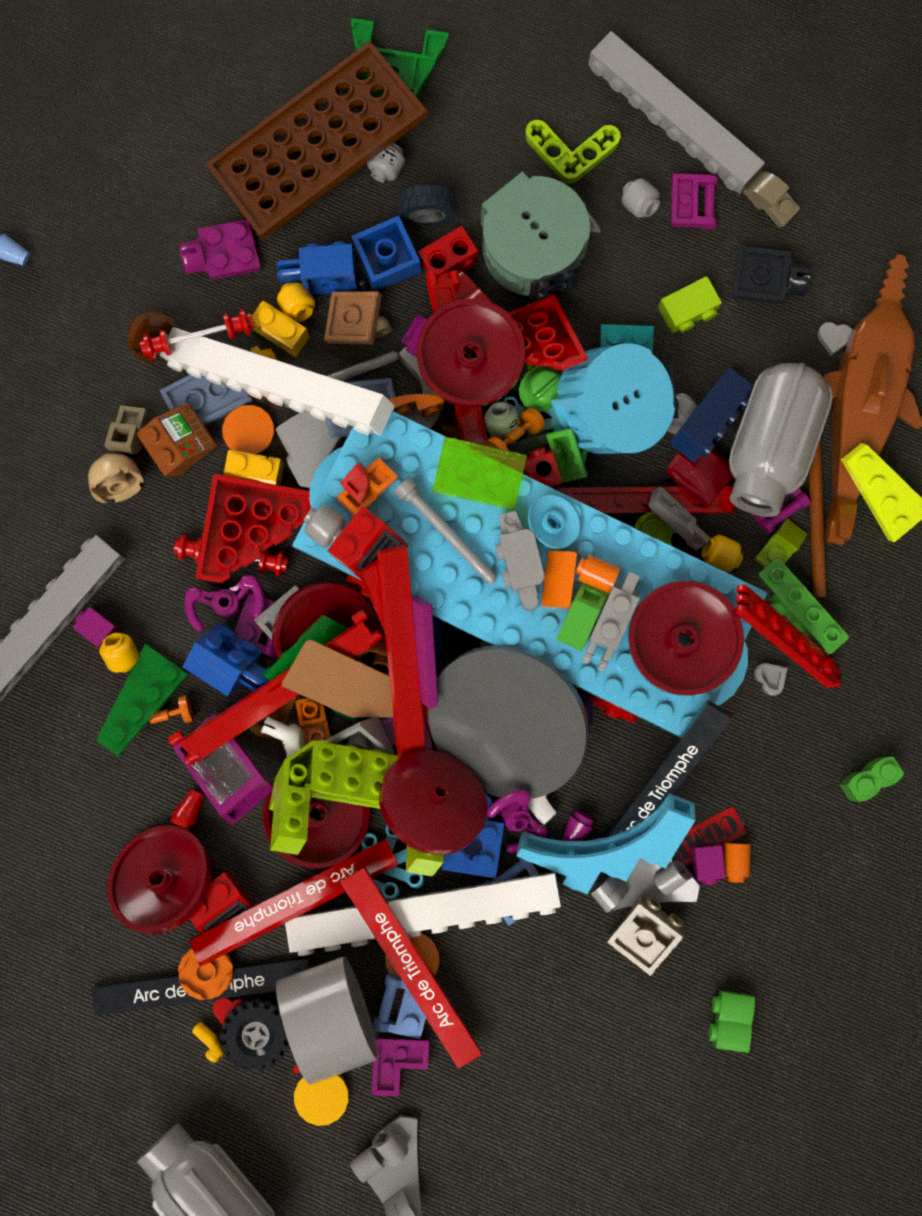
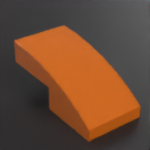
M379 457L366 468L369 475L370 488L364 502L359 503L346 489L337 496V501L353 517L362 506L368 509L398 479V476Z

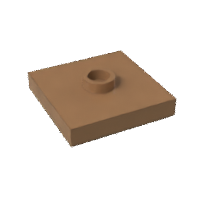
M332 291L324 341L328 344L374 345L382 295L374 291Z

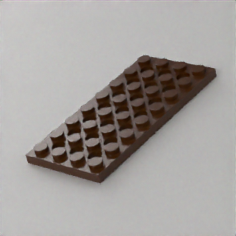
M369 41L207 162L206 165L263 241L429 117V114ZM362 73H371L366 80L358 79ZM342 88H350L346 95H338ZM377 90L385 91L379 98L372 97L373 93ZM321 104H329V107L326 110L317 111L318 107ZM355 106H364L361 112L352 113V109ZM392 107L399 108L395 115L386 114ZM303 118L309 119L305 126H297L299 120ZM335 121H343L341 127L337 129L331 128ZM370 123H378V126L375 130H366V127ZM288 134L285 141L276 142L279 135ZM315 136H322V140L318 144H310ZM350 138L357 139L355 145L351 147L345 146L346 141ZM267 149L265 156L261 158L256 157L259 150ZM296 151L302 152L298 159L290 160L292 153ZM336 154V158L332 162H324L327 155ZM239 165H247L243 172L235 173ZM281 167L277 175H269L272 168ZM315 169V174L312 177L304 178V173L307 170ZM260 182L257 190L249 191L252 183ZM287 185H295L292 192L283 193V189ZM274 200L272 207L262 209L264 202Z

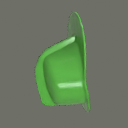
M543 365L535 366L520 383L519 396L523 405L527 408H534L538 412H545L553 408L550 400L558 396V382L564 370H557Z

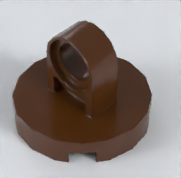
M157 310L146 311L141 315L133 317L127 329V343L130 351L141 361L154 363L153 360H150L149 356H144L141 350L140 341L144 340L143 334L148 333L153 338L159 336L160 330L165 329L169 336L174 326L177 327L176 323L170 316ZM156 353V359L154 360L164 359L160 356V353Z

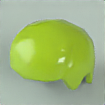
M647 512L638 518L634 526L635 529L670 546L672 545L671 538L674 532L661 517L656 516L653 512Z

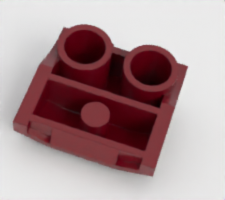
M714 448L706 458L701 455L695 463L678 451L668 466L666 473L673 478L678 486L682 487L686 494L707 508L718 493L733 478L729 461Z

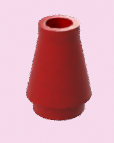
M190 789L187 796L171 813L173 817L170 822L190 831L192 826L195 827L205 796Z

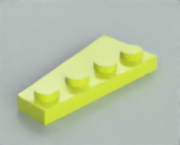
M859 444L841 459L889 541L896 542L922 520V498L868 445Z

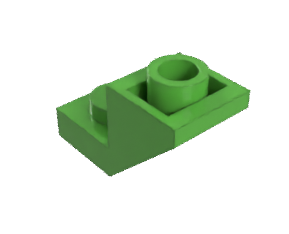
M582 582L556 640L583 651L608 593Z

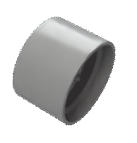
M345 956L277 981L276 994L284 1030L297 1066L309 1085L379 1059L370 1015L355 973Z

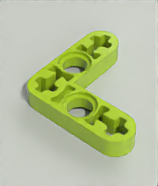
M541 120L531 121L527 125L525 133L528 144L563 182L568 184L577 182L616 150L621 137L618 128L612 125H605L571 152L551 128ZM533 130H535L536 132L541 130L542 139L538 135H535L533 137ZM605 135H606L607 137H610L611 135L614 136V137H613V141H612V142H611L610 140L606 141V142L602 145V150H601V148H600L599 145H600L601 143H603V141H604V136H605ZM551 146H555L560 149L561 154L557 157H550L546 150ZM586 149H592L596 152L597 156L593 160H587L583 157L582 153ZM578 159L580 164L576 166L574 174L571 172L566 174V166L568 168L574 167Z

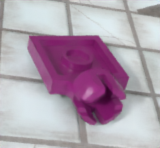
M247 219L198 228V238L196 240L179 244V253L184 271L188 274L201 271L206 272L209 275L210 281L257 272L261 269Z

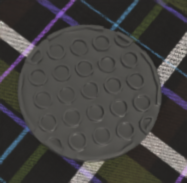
M484 646L458 656L437 678L438 706L428 708L429 728L435 746L439 752L448 754L464 763L478 778L485 793L503 797L514 791L526 790L530 793L531 799L538 798L559 789L577 771L588 744L589 727L587 714L583 702L572 683L567 681L556 670V667L544 658L520 651V648Z

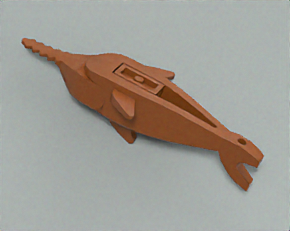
M898 254L895 259L889 261L891 269L886 271L888 278L882 281L885 288L879 291L881 298L875 301L876 307L855 326L850 334L846 350L840 361L839 370L830 372L823 377L830 386L833 396L831 416L833 499L826 521V542L840 546L844 544L845 540L851 539L857 511L856 500L860 494L841 459L861 443L868 445L879 456L897 416L914 429L918 430L922 427V419L914 396L906 389L915 351L914 332L901 310L903 304H901L900 300L905 297L902 290L906 287L903 280L908 276L904 270L909 267L906 257Z

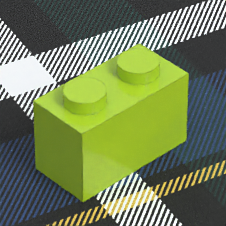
M706 276L661 299L658 309L672 334L679 330L681 333H684L693 328L695 322L701 319L708 321L715 317L722 302Z

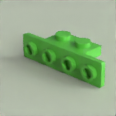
M779 558L774 559L758 573V577L774 593L770 597V600L773 602L771 604L772 607L782 616L785 615L791 624L805 636L811 635L827 654H832L849 639L846 632Z

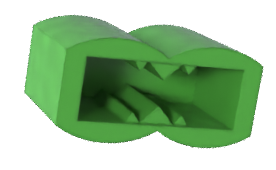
M880 757L867 763L862 771H856L847 775L841 781L840 786L849 801H866L874 797L881 787H888L897 783L902 778L904 772L894 757Z
M719 990L718 996L713 997L712 1013H716L715 1023L710 1024L709 1041H712V1045L715 1048L749 1053L755 1008L754 996Z

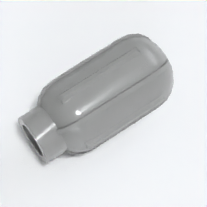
M781 363L763 371L754 384L729 459L731 474L736 479L729 497L730 501L736 507L748 513L764 517L777 516L781 511L785 496L794 493L803 485L811 467L831 408L833 396L826 380L817 371L806 366L804 363Z
M179 1122L158 1139L136 1161L152 1180V1207L159 1216H275L273 1209L218 1144L212 1145L205 1141H194Z

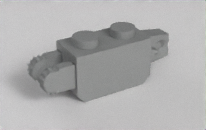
M516 511L504 513L499 516L501 535H499V543L495 544L498 560H504L506 571H502L505 588H511L512 594L518 593L522 609L532 612L539 603L536 588L540 587L545 578L535 535L532 531L523 529Z
M629 572L623 585L616 582L608 594L589 636L588 642L590 643L581 662L588 664L591 661L597 645L606 650L598 664V669L604 672L612 653L617 651L640 599L638 598L640 593L634 591L640 576Z

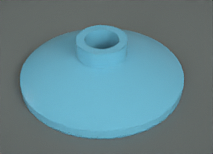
M544 495L532 503L528 512V523L537 540L548 547L560 549L571 545L577 539L580 531V520L576 510L567 500L556 495Z

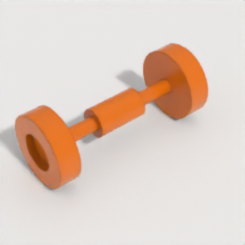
M534 408L525 409L519 416L522 426H518L504 436V441L493 436L484 442L483 449L487 457L499 463L505 461L509 456L507 444L512 445L524 435L525 430L530 434H538L544 429L545 422L542 415Z
M185 695L178 698L179 709L158 711L150 721V724L169 720L170 716L180 713L185 723L194 721V713L189 697Z

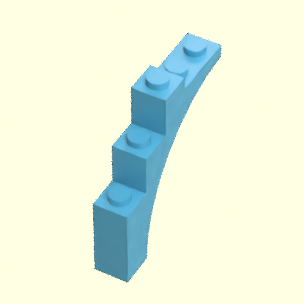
M669 793L659 808L641 823L610 837L589 841H560L523 832L519 839L517 857L547 868L552 872L562 874L563 885L588 894L600 872L627 881L640 858L650 864L666 869L695 822V804Z

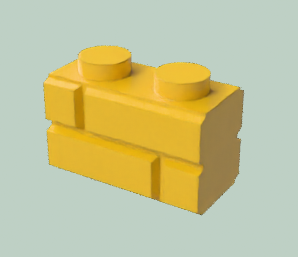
M265 301L260 303L252 315L255 328L252 330L281 349H285L287 353L294 357L298 355L309 338L307 328Z
M228 450L224 476L280 486L284 464L279 458L269 457L267 459L266 456Z

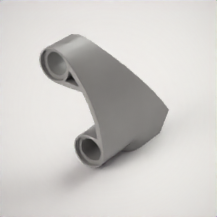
M304 410L303 413H299L276 428V432L288 453L287 463L299 486L310 488L315 471L322 461L334 451L341 437L330 438L326 419L325 421L317 419L309 411Z
M640 858L627 881L608 875L590 894L605 912H612L617 909L633 906L641 895L646 899L653 897L659 903L697 902L700 884L678 860L671 859L665 869Z
M399 1115L376 1134L372 1145L350 1162V1166L362 1183L367 1181L383 1203L386 1216H422L418 1177L417 1117Z

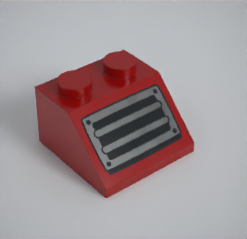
M362 506L327 551L331 557L361 579L358 570L378 559L377 551L400 545L408 547L409 545L387 524Z
M229 870L210 883L203 903L190 918V921L199 932L204 933L255 907V905Z

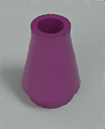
M575 810L574 814L569 816L562 841H582L594 828L592 824L595 820L589 815Z

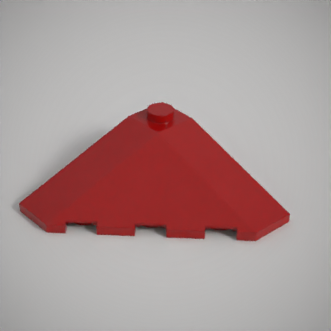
M554 294L551 297L541 299L539 302L535 301L509 312V315L515 320L523 335L525 344L524 364L543 365L557 370H565L588 360Z
M213 474L195 579L223 583L231 577L230 574L242 566L245 568L261 557V553L273 544L277 546L290 537L292 531L304 523V518L312 508L310 505V491Z

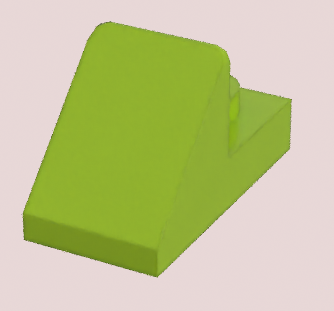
M786 518L754 559L764 567L768 566L776 558H779L785 564L792 554L800 548L808 534Z

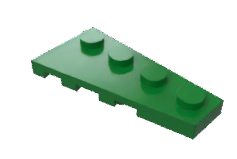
M145 644L139 654V660L133 666L97 737V742L117 757H120L187 679L188 674Z

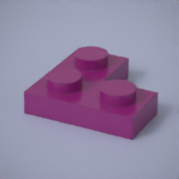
M376 1037L379 1059L373 1062L371 1095L399 1096L401 1068L428 1069L429 1039Z

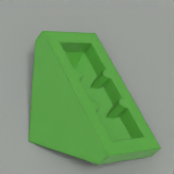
M573 428L547 433L546 437L562 482L586 478L588 473Z

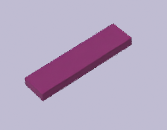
M417 595L412 597L420 694L421 702L430 709L438 706L432 605Z

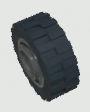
M426 184L409 187L402 190V193L399 194V217L405 223L422 227L447 224L456 217V195L453 190L440 185Z

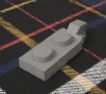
M657 487L652 491L648 506L656 516L661 517L670 526L674 533L679 534L686 540V544L696 551L708 543L709 536L696 525V518L662 487Z

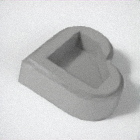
M826 322L818 329L817 337L829 354L833 355L847 345L852 329L845 324L837 326L832 322Z
M762 663L755 668L754 677L762 684V690L765 694L775 696L780 694L784 688L788 668Z

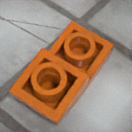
M411 394L388 399L395 405L393 412L402 416L410 414L412 409L416 408L419 417L425 415L426 418L438 415L441 413L440 410L444 409V401L436 395Z
M309 698L295 701L305 746L313 740L320 741L330 738L331 734L324 705Z

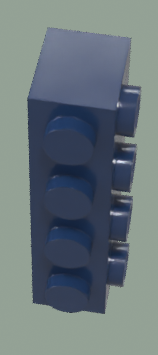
M729 367L669 444L693 463L701 455L706 458L715 447L712 440L715 439L718 442L727 431V428L724 426L725 423L730 426L740 413L736 409L742 410L746 406L750 398L748 393L754 385Z

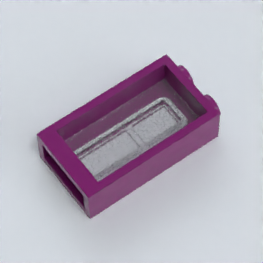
M214 713L211 717L205 719L199 727H201L217 715ZM234 737L190 766L184 759V756L188 753L179 743L173 748L220 816L232 825L273 791L272 784L237 737Z

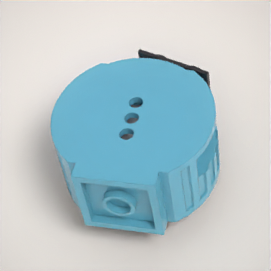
M625 343L585 351L588 358L587 361L563 371L558 382V396L550 401L562 429L573 428L579 448L588 452L620 454L644 451L655 445L665 435L672 419L679 418V403L676 398L675 374L672 365L663 366L652 355L651 350L644 346Z

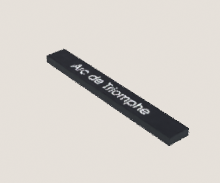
M707 700L604 838L624 832L641 823L659 808L669 793L674 795L733 719V713Z
M309 958L233 968V978L230 986L220 996L207 1000H198L189 996L181 987L179 975L93 987L91 989L94 1016L276 991L278 980L310 969Z

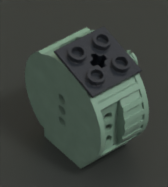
M522 171L482 204V250L485 264L493 278L509 291L529 296L530 303L535 300L539 302L545 297H551V294L557 291L563 293L575 287L581 269L580 262L585 258L590 234V220L583 201L569 186L556 179L544 176H533L529 179Z

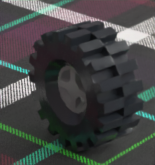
M255 996L252 1000L246 998L243 999L242 1003H237L228 1012L220 1034V1040H222L221 1047L223 1052L226 1051L227 1053L226 1058L229 1062L233 1060L235 1062L234 1066L239 1069L241 1066L246 1067L245 1071L251 1072L252 1069H257V1072H261L267 1066L269 1069L272 1068L277 1060L280 1062L289 1046L278 1003L276 1005L273 1004L272 999L269 998L262 1000L260 999L261 996Z

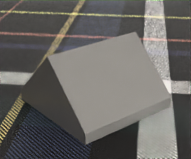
M379 717L361 721L326 739V741L332 744L353 745L360 749L380 750L394 755V749Z

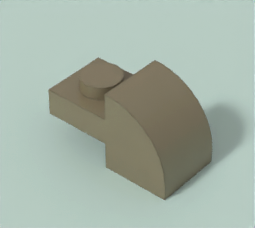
M768 172L758 173L742 190L758 210L763 209L779 228L784 227L800 209L786 192L789 189L788 185L777 176Z
M120 405L116 422H111L104 444L108 451L138 454L143 443L136 433L145 426L148 416L146 408Z

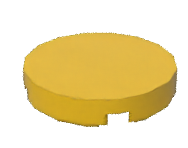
M340 1074L309 1085L302 1077L294 1092V1104L299 1115L306 1122L316 1126L329 1125L337 1121L345 1112L349 1101V1088Z

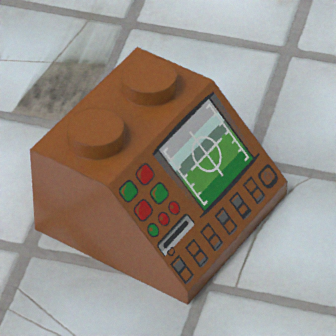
M185 403L155 417L136 433L165 477H180L217 447V444L189 403Z

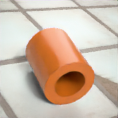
M589 555L587 559L581 558L575 573L580 575L578 581L609 594L619 574L620 567Z
M723 843L725 876L728 877V882L744 883L745 878L750 877L751 844Z

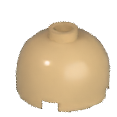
M108 453L101 456L92 464L88 473V484L91 494L95 500L101 503H107L106 499H115V502H121L131 498L141 489L139 484L143 483L142 474L136 463L124 454Z

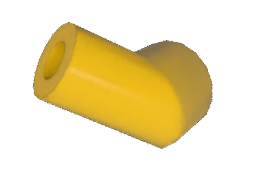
M198 1023L192 1033L209 1048L205 1053L206 1058L213 1063L218 1062L219 1058L224 1055L221 1042L215 1033L204 1023Z

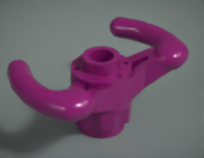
M244 575L235 587L225 590L222 589L208 593L199 587L190 588L185 593L184 601L189 623L197 632H203L205 629L204 624L198 618L194 605L196 601L213 607L214 611L224 618L237 616L242 605L241 600L249 589L254 594L255 605L252 615L256 619L263 613L265 606L261 584L254 575ZM225 599H229L228 606L222 607V604L225 603Z
M526 790L514 791L500 797L487 810L489 817H495L500 812L506 827L510 831H521L524 829L542 838H546L548 833L547 827L530 815L526 806L531 801V795ZM519 842L508 844L506 851L508 853H516Z

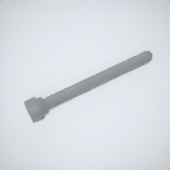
M391 351L330 374L327 377L344 381L398 360L399 354L396 351Z
M409 477L401 483L394 491L400 500H405L407 503L411 502L487 583L494 584L497 580L496 575L418 494L420 492L417 489L418 485L412 478Z

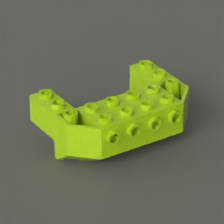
M313 740L286 758L275 777L269 810H274L270 850L299 854L307 841L309 803L312 797L380 809V784L387 770L398 759L397 755L387 754L380 750L360 749L353 745L332 744L326 740ZM407 845L406 872L433 876L444 863V855L426 854Z

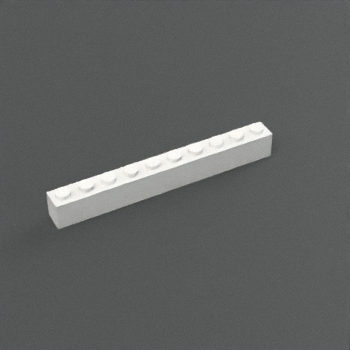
M173 327L168 338L190 334V332ZM202 336L171 344L172 355L167 356L165 352L160 353V356L168 361L167 366L178 372H181L182 369L187 370L188 374L199 379L205 376L207 380L216 385H221L222 382L226 383L227 387L237 392H241L242 389L247 390L246 392L255 398L267 397V400L278 406H282L283 403L288 404V407L299 413H303L304 410L309 411L313 417L325 421L326 417L330 418L333 423L340 427L347 428L350 425L359 433L369 436L370 432L382 435L395 407L383 394Z
M555 872L387 900L410 938L420 936L422 930L431 929L432 933H441L448 931V926L458 925L459 929L474 927L476 921L485 920L486 924L502 922L501 917L512 915L513 920L528 918L529 912L539 911L540 915L556 913V908L561 907ZM355 906L303 914L285 923L290 953L298 951V956L313 954L315 948L324 947L325 951L341 949V944L351 943L352 947L368 944V939L375 938Z

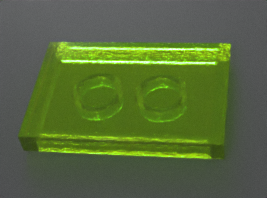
M445 437L432 492L514 511L527 455Z

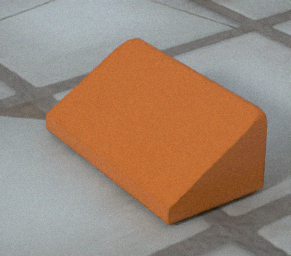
M548 551L541 607L570 609L577 552Z

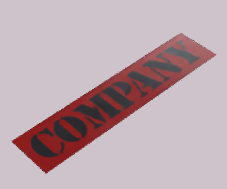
M732 806L690 828L672 859L680 861L685 866L692 862L690 845L718 843L723 846V843H729L746 834L747 832L734 807Z

